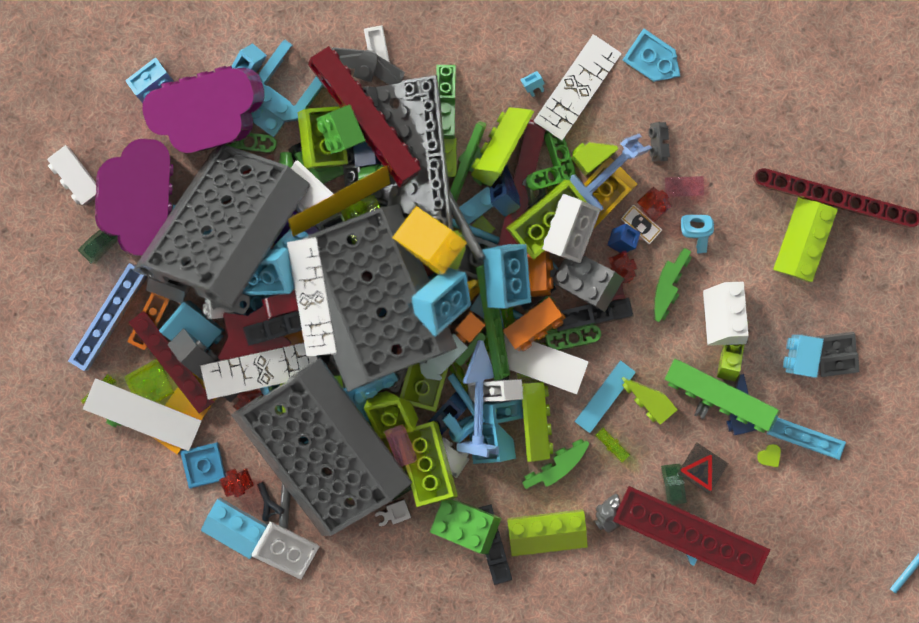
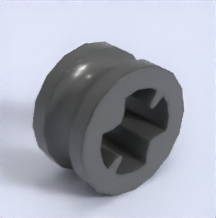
M701 400L694 416H700V419L703 420L709 406Z

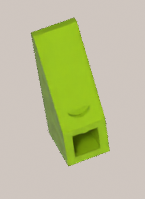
M745 344L723 345L717 378L736 381L741 370Z
M621 378L624 382L622 385L629 394L632 392L636 396L634 401L640 408L645 407L648 413L646 415L653 423L657 421L661 425L677 411V408L664 393L628 378Z

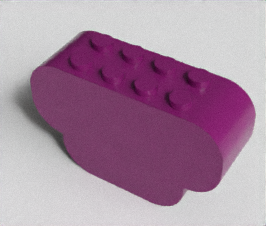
M222 66L215 68V72L205 71L198 73L197 77L188 76L176 82L171 81L161 84L162 88L147 94L143 101L142 110L145 122L152 132L158 135H168L171 144L178 151L192 153L246 138L253 127L251 113L257 111L262 106L265 92L261 78L252 69Z
M154 139L134 140L124 148L121 157L108 159L100 166L97 172L96 224L103 233L117 236L121 249L132 256H142L172 211V203H168V199L172 195V183H169V177L173 176V164H170V154L163 143Z

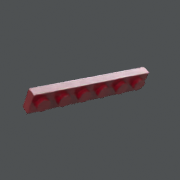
M145 311L129 321L135 332L199 414L214 403L213 399H208L206 390L194 374L180 363L169 348L167 339L159 332V329Z

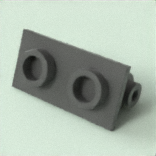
M666 122L650 124L648 134L651 138V149L649 154L652 157V162L668 161V157H670L669 144H663V140H669V126H667Z

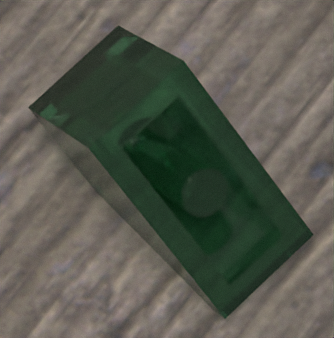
M99 230L78 251L90 264H95L118 241L117 236L107 235Z
M680 463L662 465L665 501L671 505L687 503Z

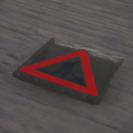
M696 442L678 474L710 495L729 463Z

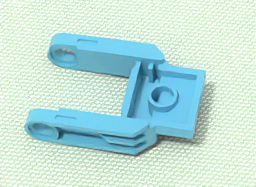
M287 40L282 41L258 74L263 84L265 97L262 106L257 111L251 113L253 123L272 137L277 135L285 122L298 121L297 112L308 109L323 88V84L316 76L297 104L293 106L289 100L271 87L266 86L283 62L285 54L290 47H293Z

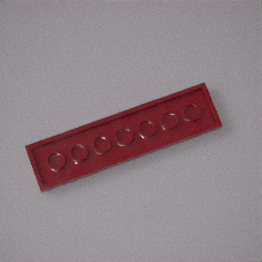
M629 485L613 519L614 522L754 585L771 550Z

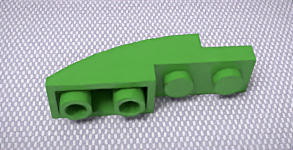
M436 65L444 139H455L456 65Z
M686 248L682 249L674 264L666 261L658 279L654 297V320L657 322L666 319L669 310H667L670 303L674 304L679 296L677 293L678 288L672 284L673 282L677 284L682 275L680 270L683 266L687 267L692 258L689 256L691 251Z
M579 439L572 443L573 447L567 450L565 447L555 452L556 456L553 457L555 465L549 463L541 467V472L535 474L533 471L524 476L525 480L522 483L525 489L541 481L548 487L564 477L582 458L589 446V442Z

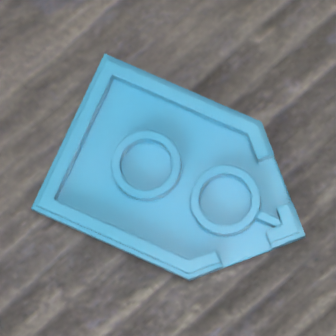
M646 29L641 31L622 59V61L653 82L680 77L676 50Z

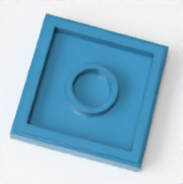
M218 442L191 448L189 451H180L189 488L227 480Z

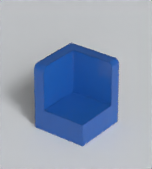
M628 224L616 227L611 231L607 246L620 254L636 249L640 232Z

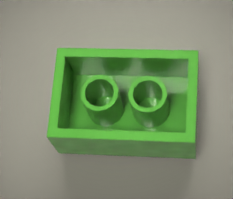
M452 498L441 502L430 533L480 554H488L502 518Z

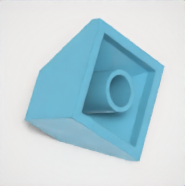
M498 423L483 424L482 435H484V443L499 446V454L489 453V457L472 454L473 464L516 459L513 438ZM474 431L469 434L470 441H472Z

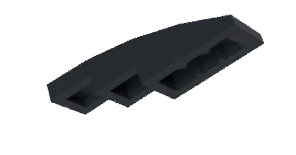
M630 298L611 301L605 312L591 304L563 310L562 313L566 318L562 320L563 324L557 328V331L560 332L634 317Z
M299 311L243 327L247 345H254L302 331Z
M492 504L479 507V509L494 515ZM497 529L488 554H485L494 586L513 581L499 529Z

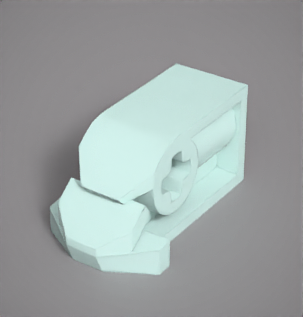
M454 333L452 337L457 349L420 363L421 373L426 378L441 380L442 377L439 374L443 373L468 348Z

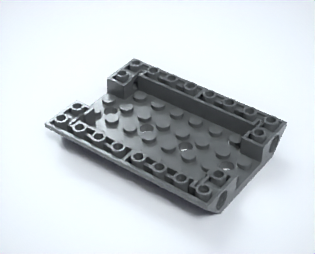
M433 75L403 80L402 83L380 87H362L365 95L372 98L377 111H381L384 114L389 127L392 126L395 129L398 138L402 137L403 142L409 149V153L419 161L421 168L416 177L401 187L397 185L389 174L390 184L371 195L387 200V206L398 204L404 220L406 214H410L415 207H418L453 231L438 76ZM395 99H398L400 103L397 109L393 106ZM353 146L347 148L348 164L343 165L345 188L359 180L358 174L360 169L363 168L355 167ZM364 199L347 207L348 220L366 214ZM373 204V210L380 205ZM350 235L353 243L357 244V238Z
M223 144L212 150L133 270L136 273L166 284L171 278L195 287L199 296L233 308L310 187V183L287 165ZM251 170L249 174H243L244 171ZM232 200V201H231L229 204H227V205H224V204H223L224 201ZM212 230L210 234L203 235L205 231ZM192 261L190 265L183 266L185 262Z
M398 204L381 207L301 239L316 238L336 348V353H332L347 392L380 380L386 375L416 363L425 362L457 349L448 326L435 336L414 313L412 297L430 281L422 261L392 238L405 221ZM353 235L357 238L358 242L356 245L351 246L347 243L346 238ZM363 272H370L372 280L369 282L363 281L361 274ZM379 308H384L387 311V316L383 319L376 315V310ZM393 345L401 346L402 353L400 355H394L391 352Z
M321 358L292 375L286 383L264 397L260 395L231 414L322 536H332L393 500L412 483L411 479ZM282 405L286 412H279L277 406ZM301 436L307 437L308 440H309V443H308V444L303 443V442L300 440V437H301ZM323 468H330L332 470V474H326ZM346 498H352L355 501V505L348 504Z

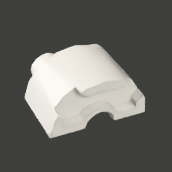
M443 437L452 475L458 478L469 461V458H467L469 454L455 450L451 447L453 443Z

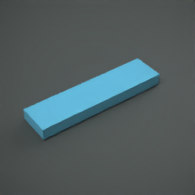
M620 360L574 422L591 433L624 389L622 386L624 382L621 378L631 379L636 372Z
M777 418L771 432L767 431L768 435L840 460L846 444L845 441Z

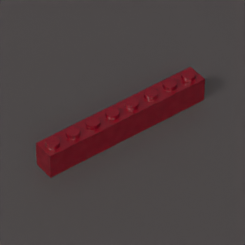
M328 46L310 57L308 66L340 108L350 104L365 142L382 165H387L388 173L397 185L401 187L416 177L421 170L419 161L411 156L407 145L397 137L395 129L392 126L389 127L384 114L381 111H377L372 98L365 95L362 91V85L353 79L350 69L341 63L338 53L335 50L332 51Z

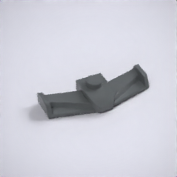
M332 48V51L335 50L338 53L340 61L344 66L355 69L353 77L371 83L373 77L376 76L388 85L402 83L405 72L377 55L376 52Z

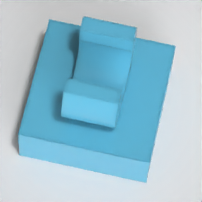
M538 71L520 79L523 87L532 97L535 96L533 91L536 88L544 92L542 85L545 83Z

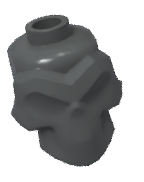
M616 493L605 500L603 504L596 507L597 520L594 522L600 531L604 529L607 533H611L620 526V524L613 521L620 505V498Z

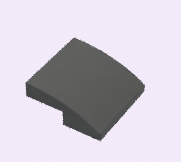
M854 332L816 336V338L823 339L819 362L821 377L860 372Z

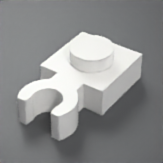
M405 499L386 506L388 512L379 511L375 514L376 517L379 515L384 516V521L380 522L379 526L386 525L388 520H392V523L396 524L411 518Z

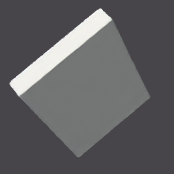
M270 521L251 555L301 580L320 546Z

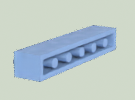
M133 263L128 264L68 362L83 371H89L147 276L134 272L133 269L136 265Z

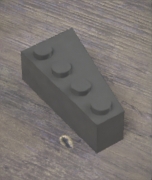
M184 328L168 344L180 363L202 380L203 375L200 366L221 361L215 352L209 351L200 340L194 338ZM239 393L223 397L231 403Z

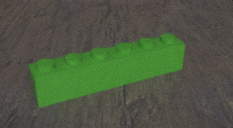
M674 359L665 377V380L669 381L668 385L677 390L681 387L686 390V395L693 398L699 396L703 398L702 402L711 407L715 404L721 407L720 412L729 416L733 413L738 416V421L747 424L749 421L755 424L754 428L763 433L766 430L771 432L781 410L678 359Z

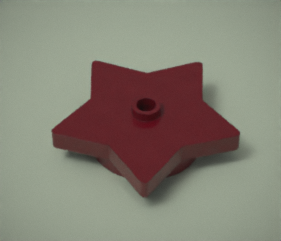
M264 306L250 315L229 312L223 314L229 337L218 357L219 359L229 360L291 345V341L285 336L250 346L247 345L243 327L269 320L267 319Z

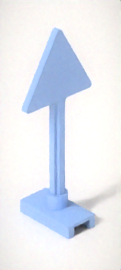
M640 134L628 137L620 143L625 148L623 153L589 186L586 187L575 174L571 175V183L588 204L603 210V206L593 196V192L628 159L643 155L651 149L650 145L643 147L638 141L642 137Z
M482 340L477 342L463 383L466 384L475 382L474 435H472V441L468 440L457 443V451L489 457V453L499 454V446L485 444L484 435H482L483 381L494 378L493 367Z

